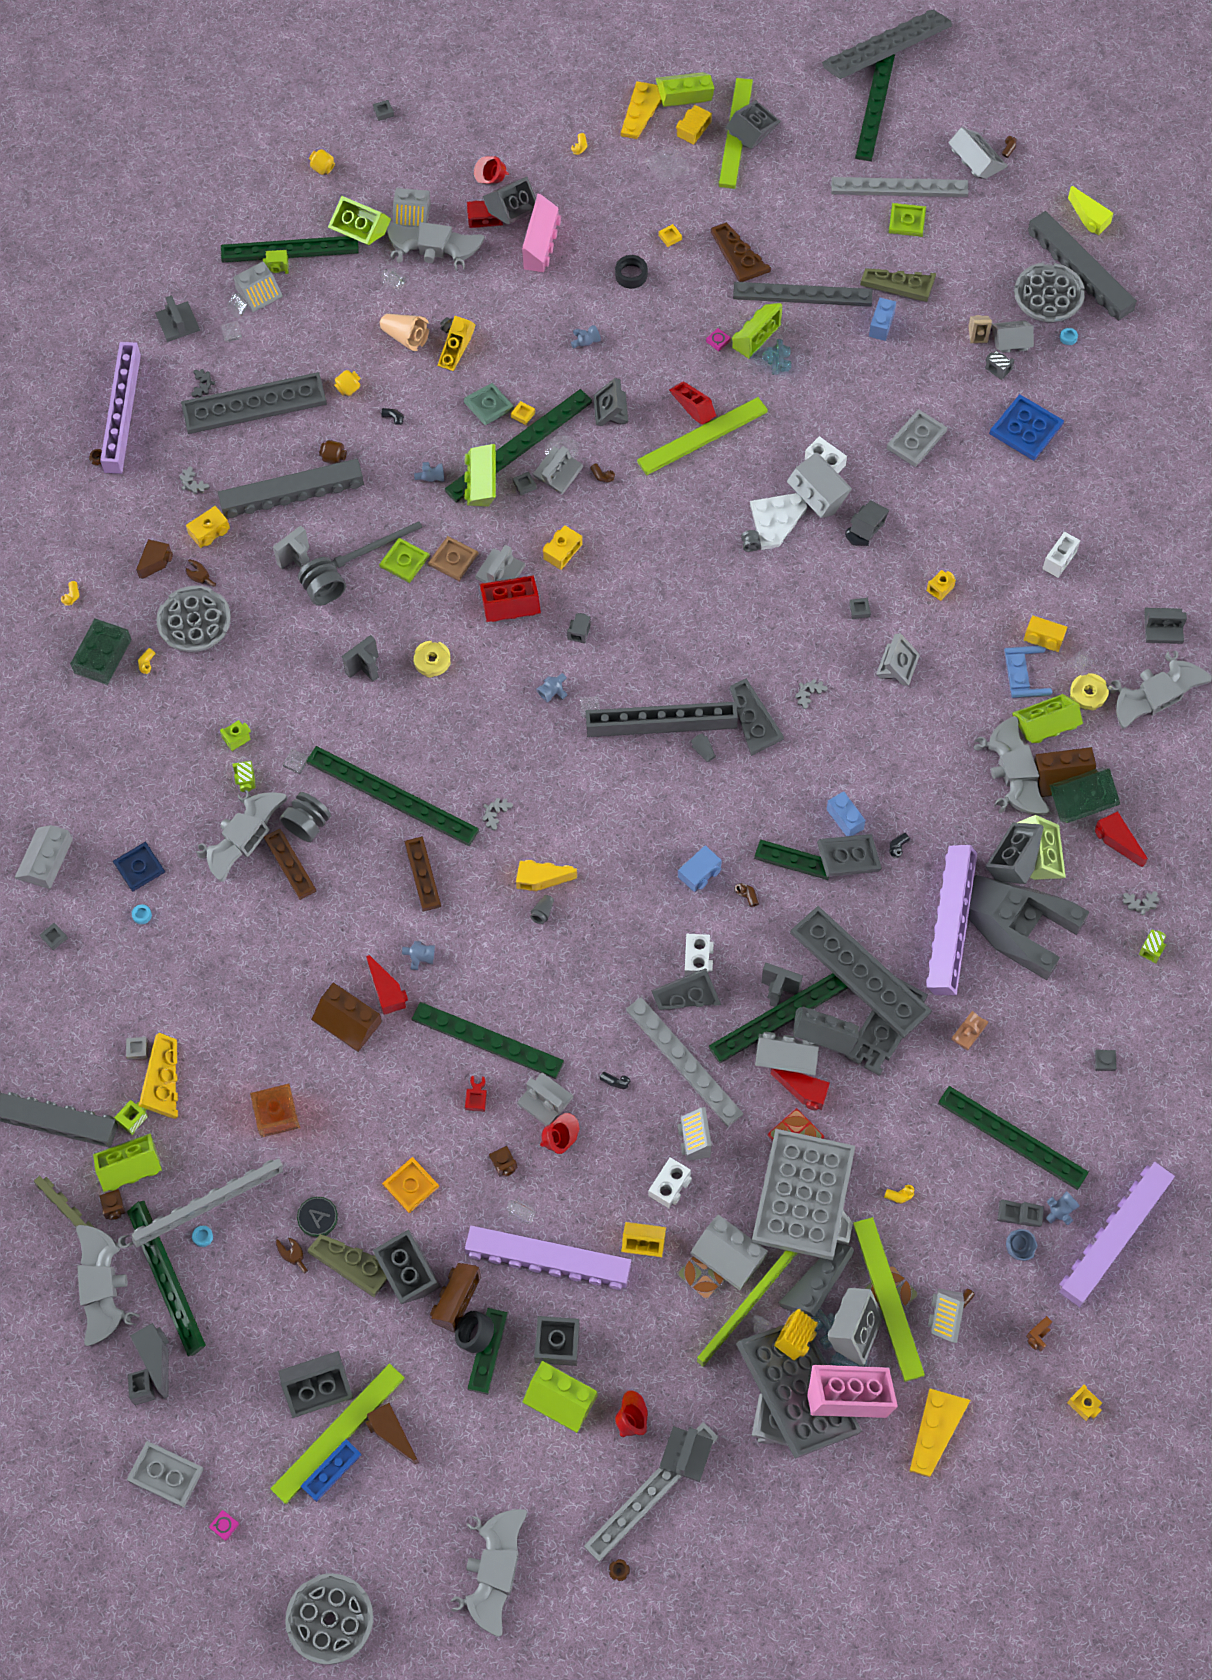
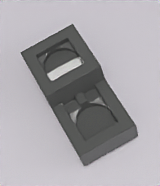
M1002 1199L999 1201L997 1221L1041 1227L1044 1206L1028 1202L1021 1204Z

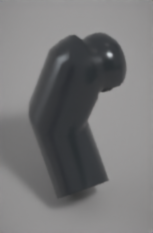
M382 408L381 417L394 418V424H403L404 415L397 409Z
M851 527L845 531V536L851 545L869 546L868 540L850 531Z
M904 832L890 842L889 852L892 857L898 858L902 856V845L910 840L907 833Z
M602 1072L600 1075V1081L623 1090L628 1088V1084L631 1082L630 1078L625 1075L621 1076L620 1079L607 1072Z

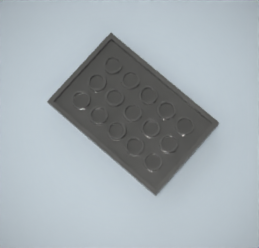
M782 1325L742 1339L736 1345L796 1459L856 1436L862 1430L855 1417L811 1415L807 1394L812 1366L827 1365L814 1339L810 1343L808 1342L809 1350L805 1356H799L796 1360L791 1359L775 1347L774 1344L784 1327Z

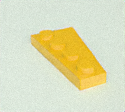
M636 81L622 126V137L633 139L639 137L648 120L662 102L657 85Z
M161 1033L155 1036L139 1102V1107L173 1119L178 1117V1110H176V1102L178 1101V1093H176L177 1039Z
M929 1388L909 1472L926 1477L931 1476L971 1400Z

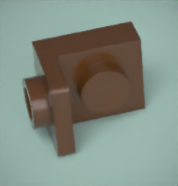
M507 1146L489 1154L499 1177L502 1175L505 1177L510 1176L518 1168L517 1162L513 1159Z
M119 1189L99 1195L105 1219L116 1220L126 1213Z

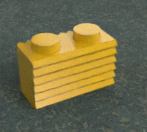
M694 105L692 109H688L685 118L677 123V137L694 145L711 124L712 113L697 105Z
M1032 615L1023 640L1059 652L1068 627Z
M797 1309L789 1316L774 1346L793 1360H796L799 1356L804 1357L809 1350L808 1342L810 1343L817 1335L815 1329L818 1323L807 1314H804L801 1309Z

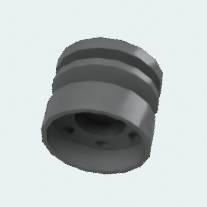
M328 557L316 558L304 565L299 571L298 580L307 591V595L312 603L316 606H323L338 599L346 589L344 579L337 572V568Z
M299 792L296 799L291 802L292 807H288L279 819L289 832L306 842H312L319 833L318 827H323L326 824L325 821L329 820L331 813L315 797L305 792Z

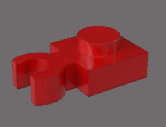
M471 1076L470 1083L473 1089H467L465 1110L485 1112L487 1090H482L486 1084L485 1077L482 1076L481 1083L476 1084L474 1076Z

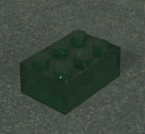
M94 618L70 663L74 674L108 685L132 640L128 629Z
M1101 767L1049 785L1061 822L1069 823L1121 805L1110 768Z

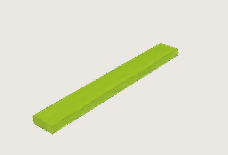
M736 78L730 120L736 111L750 103L753 79ZM729 130L727 132L719 187L736 189L743 144L737 137L732 136Z
M757 397L637 459V463L647 476L766 414L768 409L760 398Z
M871 1217L853 1222L903 1380L907 1382L924 1377L925 1373L874 1218Z
M786 1250L714 1336L697 1357V1362L702 1367L707 1364L798 1254L797 1252Z
M389 1363L270 1488L271 1491L287 1504L315 1470L345 1439L348 1440L368 1418L367 1414L376 1410L405 1379L404 1376Z

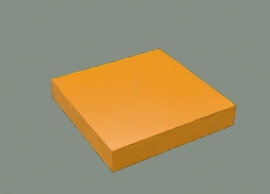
M413 1157L382 1183L408 1213L413 1211L439 1188V1184Z

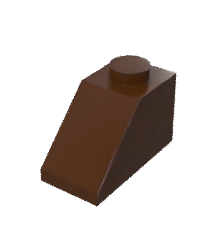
M148 539L136 569L139 578L144 579L166 568L167 563L171 562L173 557L169 544Z

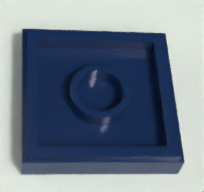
M146 841L113 860L115 867L132 892L165 873L164 868Z

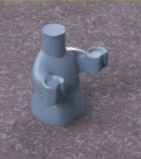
M592 325L588 331L581 329L573 330L574 335L578 339L572 341L571 346L574 349L578 346H589L592 342L601 341L597 327Z
M423 462V472L414 473L415 480L428 482L435 480L445 481L442 463L432 468L429 462Z
M563 673L558 677L548 676L543 680L545 683L536 688V691L547 703L555 694H558L563 700L567 693L562 688V682L567 677Z
M414 941L411 947L402 948L403 955H410L412 960L411 970H418L420 961L433 964L435 945L426 946L422 945V942Z
M1067 1191L1058 1201L1051 1197L1046 1201L1051 1209V1213L1046 1219L1050 1224L1059 1219L1063 1220L1066 1225H1069L1074 1221L1069 1214L1080 1207V1205Z

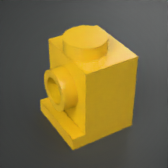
M941 570L928 582L926 591L941 601L954 588L956 582L954 575L949 571L944 572Z
M1085 1384L1067 1402L1085 1421L1090 1417L1095 1419L1102 1411L1099 1408L1102 1402L1087 1389ZM1084 1400H1088L1091 1406H1086Z

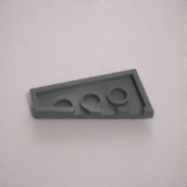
M747 678L731 685L730 692L733 701H736L737 714L750 755L752 756L784 740L783 734Z

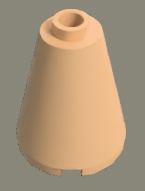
M385 314L380 320L381 329L409 350L418 351V346L423 347L428 339L429 329L427 324L429 322L425 317Z

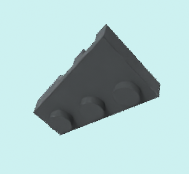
M706 968L651 990L659 1010L688 1006L721 1005Z

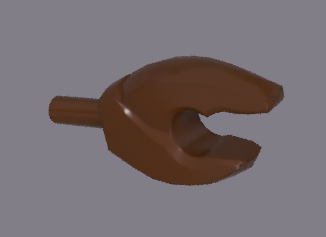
M188 560L197 569L196 571H191L186 568V574L191 580L202 584L206 581L212 587L216 586V583L209 579V573L203 564L195 560Z
M288 1238L292 1248L286 1250L277 1239L276 1246L281 1257L292 1265L297 1264L304 1274L307 1273L308 1270L302 1263L304 1255L300 1244L296 1240Z

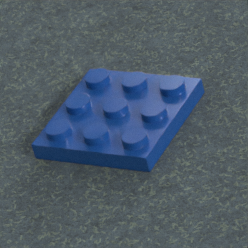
M1019 394L990 429L989 434L1034 461L1063 426L1064 420Z

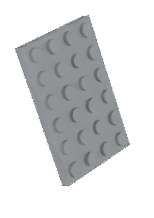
M775 1129L751 1243L833 1260L855 1146Z

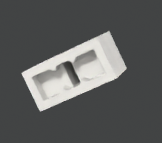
M820 436L805 451V460L818 452L837 473L846 466L847 456Z
M1064 532L1045 558L1043 570L1059 578L1076 554L1080 540Z
M686 934L685 976L705 968L708 972H712L713 960H709V953L713 954V942H710V935ZM703 945L704 948L699 950L696 949L695 946ZM702 963L704 966L697 968L694 964Z
M669 1158L648 1190V1196L667 1208H670L672 1204L676 1205L681 1197L679 1192L683 1187L687 1188L692 1180L690 1177L691 1170L674 1159ZM675 1172H678L682 1175V1177L680 1179H674L671 1175ZM663 1189H668L671 1191V1194L663 1196L660 1192Z

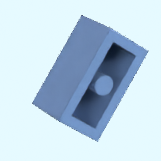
M879 298L870 325L869 337L886 341L895 315L896 301Z
M844 791L828 800L827 811L846 836H854L864 830L866 820Z
M705 845L678 870V878L693 892L698 888L701 890L707 885V880L711 876L716 877L720 873L722 860Z

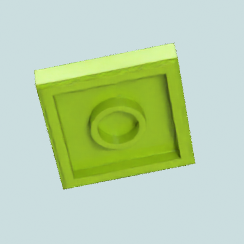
M892 203L889 233L923 237L926 206Z
M398 538L380 562L379 567L410 583L430 555L407 541Z

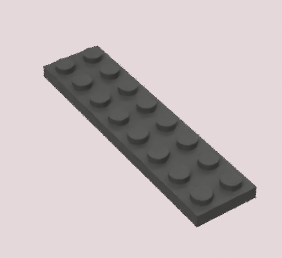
M934 9L928 10L920 16L913 17L910 21L901 23L897 27L886 30L878 36H873L863 43H858L850 49L843 50L838 55L829 57L822 62L823 68L837 78L842 79L952 27V22Z
M316 372L181 401L187 432L192 434L327 405L320 373Z
M819 906L791 929L790 934L903 1039L931 1014L932 1010Z

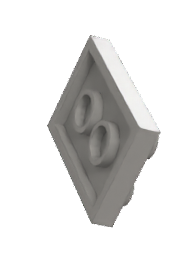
M918 409L887 444L886 449L916 467L947 432V427Z
M146 1441L127 1481L184 1508L204 1468Z

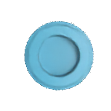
M1065 328L1061 331L1060 341L1063 344L1073 345L1076 343L1078 338L1076 330Z
M137 905L132 910V918L137 924H146L152 917V912L146 905Z
M199 1226L194 1229L192 1240L197 1246L206 1247L212 1242L213 1233L209 1227Z

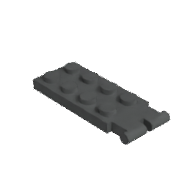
M897 978L923 1003L925 1002L928 994ZM872 1010L859 1031L855 1047L850 1055L845 1054V1057L859 1065L863 1060L867 1061L864 1068L880 1076L883 1071L880 1068L885 1059L890 1060L902 1037Z

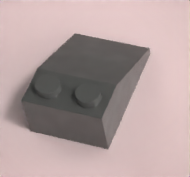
M755 100L736 111L725 128L729 130L732 136L742 141L745 147L752 149L771 133L781 121Z
M1016 822L1011 824L985 866L994 879L1009 883H1027L1035 870L1044 828L1042 824Z
M152 1323L130 1335L157 1390L165 1399L169 1397V1350L166 1346L169 1341L160 1327L156 1328Z

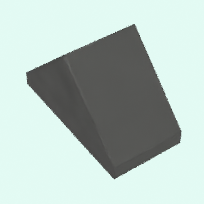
M147 1369L128 1374L129 1398L135 1406L156 1400Z

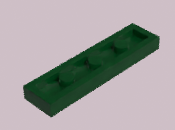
M760 839L754 859L829 880L820 856Z
M487 1308L486 1315L492 1319L494 1324L493 1336L488 1346L483 1351L476 1353L467 1388L468 1391L486 1395L489 1394L508 1312Z

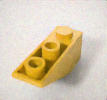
M454 316L437 366L454 371L471 340L476 324L467 319Z
M532 860L520 861L516 887L522 890L539 891L577 879V869L569 865L562 867L555 866L552 863H536Z

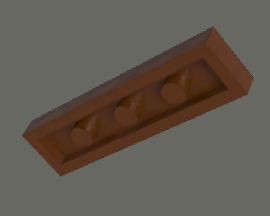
M281 828L264 836L266 844L298 899L302 900L317 892Z
M423 836L404 841L422 911L440 908L441 902Z

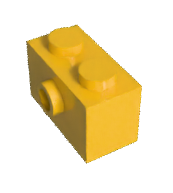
M216 506L186 524L188 534L200 548L210 545L214 539L224 536L230 529L228 520Z
M564 525L561 530L555 532L551 542H547L543 547L544 560L562 570L583 545L582 535Z
M625 1222L621 1252L662 1257L666 1227Z

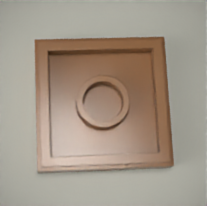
M447 536L428 562V566L460 581L478 556V551Z

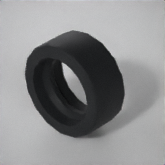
M626 255L620 258L615 266L616 281L619 285L629 289L642 286L648 277L647 263L643 258L636 255ZM627 266H637L641 269L642 273L639 276L630 278L624 276L621 271Z
M478 1311L466 1313L458 1322L455 1330L457 1345L471 1353L483 1351L493 1336L494 1324L492 1319ZM479 1322L477 1334L470 1341L471 1331Z

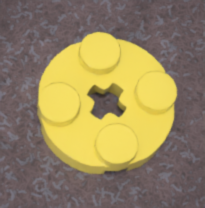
M426 641L421 643L415 650V668L426 677L430 678L443 674L451 664L449 649L441 642L432 643V641ZM429 656L437 657L435 661H429Z
M1088 673L1074 679L1070 688V698L1079 703V707L1083 709L1096 710L1106 702L1109 690L1102 677ZM1090 688L1093 694L1089 695L1084 690H1089Z

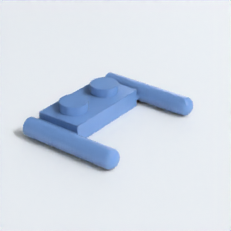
M1045 647L1004 648L1012 698L1052 695L1053 691L1051 688L1030 689L1025 654L1044 653Z

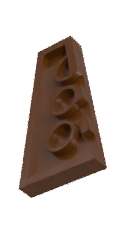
M727 222L711 228L712 236L739 282L771 272V267L765 264L762 258L755 254L751 247L740 239L738 233Z

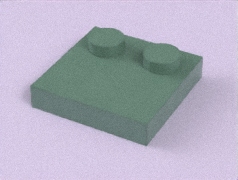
M493 383L464 398V403L484 425L512 411L514 407Z

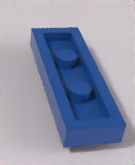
M345 1439L301 1485V1488L317 1502L362 1454Z

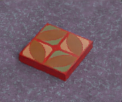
M797 1108L767 1134L772 1141L775 1129L821 1139L825 1137Z

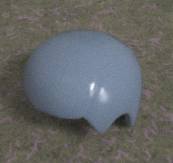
M1017 1229L1008 1235L1006 1248L1010 1256L1020 1261H1027L1035 1256L1034 1253L1038 1245L1034 1235L1029 1230Z

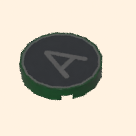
M312 1197L301 1204L297 1213V1221L304 1234L310 1237H318L320 1234L326 1236L337 1225L338 1213L335 1205L330 1200L324 1197Z

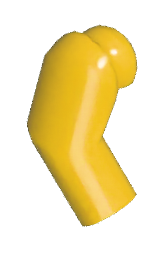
M150 648L138 659L139 670L143 674H148L151 671L150 660L155 655V652Z
M905 1185L904 1189L898 1192L887 1188L884 1198L902 1204L913 1198L915 1189L912 1185Z

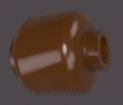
M327 440L321 444L319 456L326 463L336 464L345 461L347 450H345L343 443Z

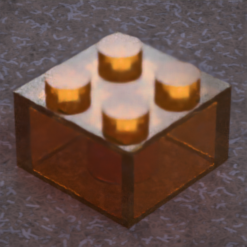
M289 1083L250 1093L257 1128L261 1138L301 1128L293 1091Z

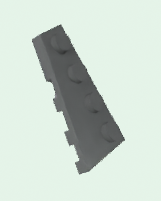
M836 1243L833 1260L820 1258L778 1302L780 1307L794 1312L797 1309H801L804 1314L815 1317L853 1255L854 1250L852 1247Z

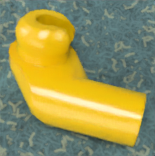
M584 133L578 134V144L575 143V146H571V150L575 155H580L587 149L588 145Z
M76 581L68 583L69 593L61 597V602L65 606L72 605L79 598Z

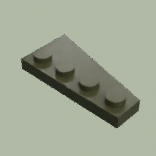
M865 268L860 285L927 302L936 273H930V275H922V272L905 274L904 271L890 273L888 270Z
M39 1175L34 1180L36 1187L42 1190L53 1204H56L57 1208L71 1220L75 1227L78 1225L94 1227L89 1221L84 1223L80 1218L82 1214L75 1206L70 1208L66 1204L68 1199L62 1192L57 1194L52 1189L54 1184L47 1177L43 1179Z
M321 1234L308 1249L310 1255L372 1297H375L388 1281L375 1254L365 1253L362 1249L349 1247L343 1242Z

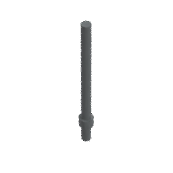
M418 521L349 554L335 557L332 561L333 565L340 568L346 562L422 528V525Z

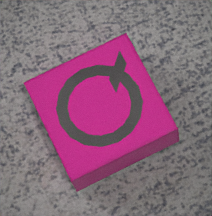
M719 328L706 338V342L718 352L731 341V338Z
M222 1510L210 1524L209 1528L226 1541L239 1526V1523Z

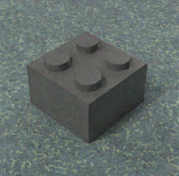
M538 1316L534 1354L535 1363L541 1364L544 1361L547 1364L577 1366L580 1320L575 1318Z

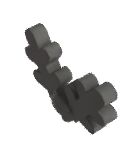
M200 369V371L194 370L195 379H200L201 383L199 384L200 388L194 387V391L191 393L192 397H202V393L208 395L211 385L215 384V381H211L210 372L207 371L205 373L204 369Z

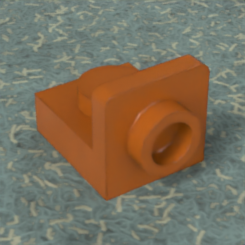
M1047 1316L1026 1336L1028 1344L1040 1352L1047 1346L1041 1338H1044L1051 1331L1049 1326L1052 1324V1321Z

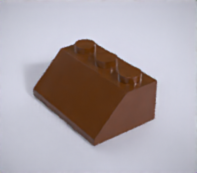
M1092 747L1036 754L1034 762L1039 774L1037 783L1041 797L1097 790L1096 761Z
M334 982L320 998L311 1019L357 1052L360 1051L382 1023L380 1013Z
M457 1263L456 1268L452 1267L448 1275L450 1280L447 1286H443L440 1291L439 1297L441 1299L438 1305L435 1304L430 1312L433 1324L455 1333L457 1324L463 1317L481 1279L480 1269L476 1265Z

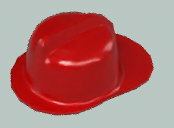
M496 156L480 158L474 168V176L479 183L497 184L503 181L505 175H509L504 162Z
M571 1113L561 1114L551 1124L544 1127L540 1146L546 1147L556 1154L566 1152L577 1140L580 1129L577 1118Z
M633 1390L627 1391L623 1395L621 1409L615 1416L620 1436L644 1435L647 1432L648 1418L646 1404L638 1392Z

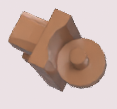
M972 1011L951 1040L968 1051L989 1022Z

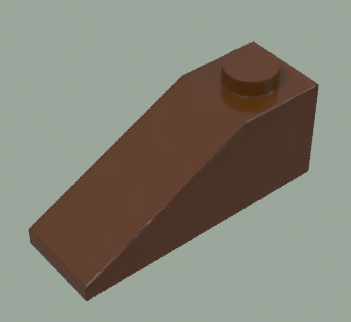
M390 1403L367 1414L369 1420L366 1424L371 1433L375 1432L378 1438L413 1464L419 1463Z

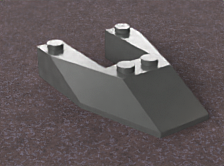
M975 875L968 919L997 951L1043 979L1048 980L1057 966L1060 957L1028 938L1042 915L1077 935L1087 920L1089 911L1072 901L1036 889Z

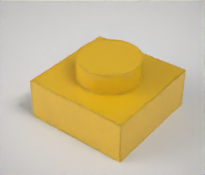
M673 224L660 230L658 236L667 247L682 240V235Z
M520 401L512 411L511 418L527 425L536 413L535 408Z

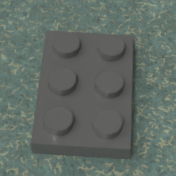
M872 834L819 839L817 842L827 877L879 872L882 869Z

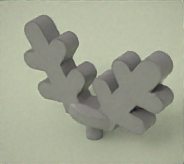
M191 466L187 470L184 469L182 471L183 475H180V480L183 484L182 490L186 488L188 491H192L193 494H197V490L200 493H204V490L209 489V485L204 484L203 481H200L199 484L193 481L192 477L195 476V472H192L193 468Z
M815 679L806 684L800 682L799 686L801 688L795 698L801 699L798 700L797 704H802L803 709H807L811 700L806 697H809L810 693L813 694L814 690H816L817 694H821L822 691L826 692L827 686H823L822 681L816 684Z
M496 798L495 802H492L489 806L484 804L483 807L486 808L482 820L486 821L488 819L486 823L487 828L491 826V829L495 831L497 829L496 824L499 823L498 819H494L497 816L496 813H499L500 809L503 812H507L508 809L513 807L512 803H507V799L499 803L500 799Z
M1156 891L1152 894L1147 893V899L1142 900L1144 906H1140V899L1134 900V894L1130 896L1128 893H1124L1123 904L1129 905L1128 910H1136V912H1141L1142 915H1145V912L1149 911V909H1156L1157 904L1155 903H1159L1158 893Z

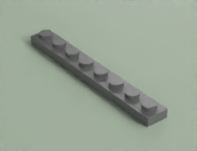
M734 282L733 299L872 307L873 289Z

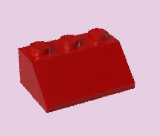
M534 575L480 584L486 622H497L504 619L541 614L539 594Z

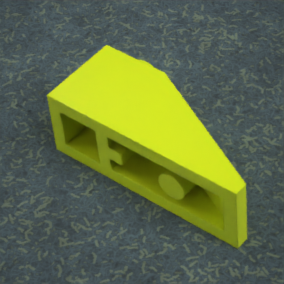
M1074 186L1070 188L1068 199L1088 231L1099 236L1111 224L1113 212Z

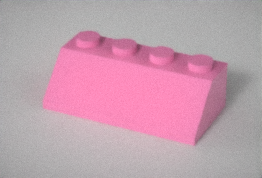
M537 194L522 252L525 270L544 273L545 267H548L550 263L549 253L553 252L554 243L552 241L557 238L556 227L560 226L561 215H559L558 207L541 194Z
M832 1365L812 1366L807 1394L812 1416L887 1418L898 1407L889 1368Z

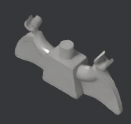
M390 222L387 228L389 240L396 249L391 253L392 260L398 256L396 261L401 263L403 260L402 255H405L410 250L419 249V254L424 255V261L433 263L435 257L443 258L446 253L453 257L456 271L459 264L463 266V270L465 269L463 260L472 256L481 247L485 239L482 234L461 235L455 232L452 233V226L423 222L419 223V227L411 228Z
M1175 650L1173 652L1174 658L1170 657L1169 651L1165 655L1166 660L1170 662V671L1167 674L1160 672L1154 676L1150 669H1146L1140 674L1144 680L1140 689L1122 688L1119 680L1111 682L1116 688L1110 685L1107 689L1110 693H1116L1117 691L1120 693L1116 703V714L1121 728L1125 729L1139 716L1151 713L1153 716L1182 700L1183 695L1189 689L1210 683L1212 676L1192 663L1176 661L1178 652Z
M1015 716L998 725L993 731L989 742L984 737H978L974 742L980 744H976L973 747L975 750L980 751L984 747H988L989 750L997 752L1000 756L999 766L991 768L992 778L1003 777L1006 786H1010V792L1004 796L1005 799L998 798L994 804V807L997 805L1001 806L998 813H1003L1009 803L1012 807L1022 812L1038 815L1048 814L1049 808L1038 791L1037 782L1039 774L1029 745L1023 744L1019 736L1018 718Z
M245 790L247 794L245 798H241L238 795L239 800L246 807L244 814L237 813L232 820L224 819L221 823L222 835L225 839L219 844L211 845L208 848L203 843L198 845L199 850L203 851H197V856L199 858L207 857L209 869L220 882L226 879L233 863L241 855L248 858L267 834L269 828L266 824L272 813L287 801L288 797L286 794L271 792L251 797L248 791Z
M78 1225L76 1231L82 1246L81 1264H83L77 1265L80 1305L85 1306L84 1309L87 1316V1330L84 1343L86 1346H91L109 1337L118 1328L122 1319H124L126 1324L137 1325L132 1323L130 1319L132 1316L140 1317L139 1314L133 1312L126 1314L124 1310L118 1309L113 1301V1298L117 1297L116 1288L127 1287V1275H115V1268L110 1267L113 1255L119 1252L121 1247H131L134 1243H125V1238L130 1235L121 1236L118 1243H116L108 1234L97 1228Z
M524 1509L500 1513L488 1520L484 1526L481 1525L480 1519L476 1516L472 1517L477 1521L475 1527L467 1523L469 1529L480 1531L479 1534L486 1540V1550H483L481 1560L469 1557L466 1570L478 1573L477 1583H479L477 1590L475 1593L465 1596L466 1599L454 1597L450 1602L457 1601L459 1607L453 1608L451 1611L458 1612L463 1606L467 1605L475 1622L485 1631L496 1637H501L502 1609L508 1595H511L519 1556L517 1537L527 1516V1512Z

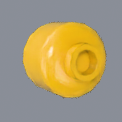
M323 149L317 152L313 151L309 157L311 160L310 167L320 175L329 174L335 166L334 157Z
M345 370L335 378L336 384L334 386L342 396H351L360 388L359 380L361 378L355 371L351 373L349 370Z

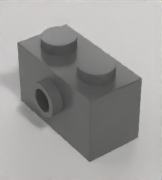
M870 500L866 505H862L858 514L855 513L850 522L852 523L850 531L869 541L884 525L889 509Z

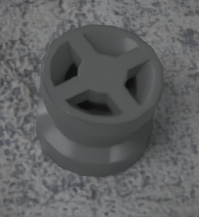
M749 530L742 533L741 539L744 542V551H757L761 548V543L758 540V531Z

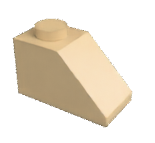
M970 316L968 326L970 343H988L992 324L989 316Z

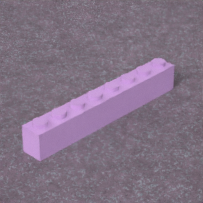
M133 342L119 343L100 460L104 473L122 474L141 357L138 344Z
M971 845L949 846L948 853L945 856L946 867L945 871H943V887L940 889V906L937 908L938 919L934 927L932 958L929 961V977L926 979L927 988L934 995H957L977 860V852Z
M1156 1162L1151 1167L1147 1165L1140 1174L1143 1177L1141 1181L1133 1183L1129 1189L1132 1192L1130 1196L1122 1198L1117 1205L1120 1207L1119 1211L1111 1213L1106 1220L1109 1223L1105 1229L1102 1227L1095 1235L1097 1240L1094 1245L1088 1244L1083 1251V1254H1085L1083 1260L1077 1259L1071 1268L1074 1272L1070 1277L1066 1275L1059 1284L1062 1286L1059 1293L1078 1307H1081L1175 1176Z
M470 1226L465 1246V1252L471 1259L480 1260L482 1257L489 1259L488 1261L494 1264L505 1262L509 1263V1266L513 1268L529 1267L530 1271L540 1273L543 1270L555 1277H561L562 1274L569 1276V1279L574 1281L585 1279L589 1280V1283L593 1285L609 1284L610 1288L616 1290L627 1287L631 1269V1259Z

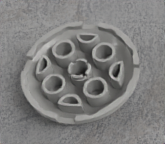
M1038 263L1028 267L1017 278L1014 289L1015 299L1021 310L1031 318L1042 322H1060L1072 317L1081 308L1085 297L1084 285L1080 277L1070 268L1054 263V265Z
M204 586L181 588L171 593L164 604H161L159 607L157 628L161 637L171 647L184 652H200L215 646L226 635L231 622L230 609L224 597L212 591L211 588Z
M340 1574L318 1575L303 1583L290 1599L286 1611V1631L293 1647L304 1658L314 1663L325 1665L344 1662L357 1654L370 1636L373 1625V1609L370 1599L364 1589L349 1577ZM330 1614L335 1615L336 1621L332 1625H326V1616Z

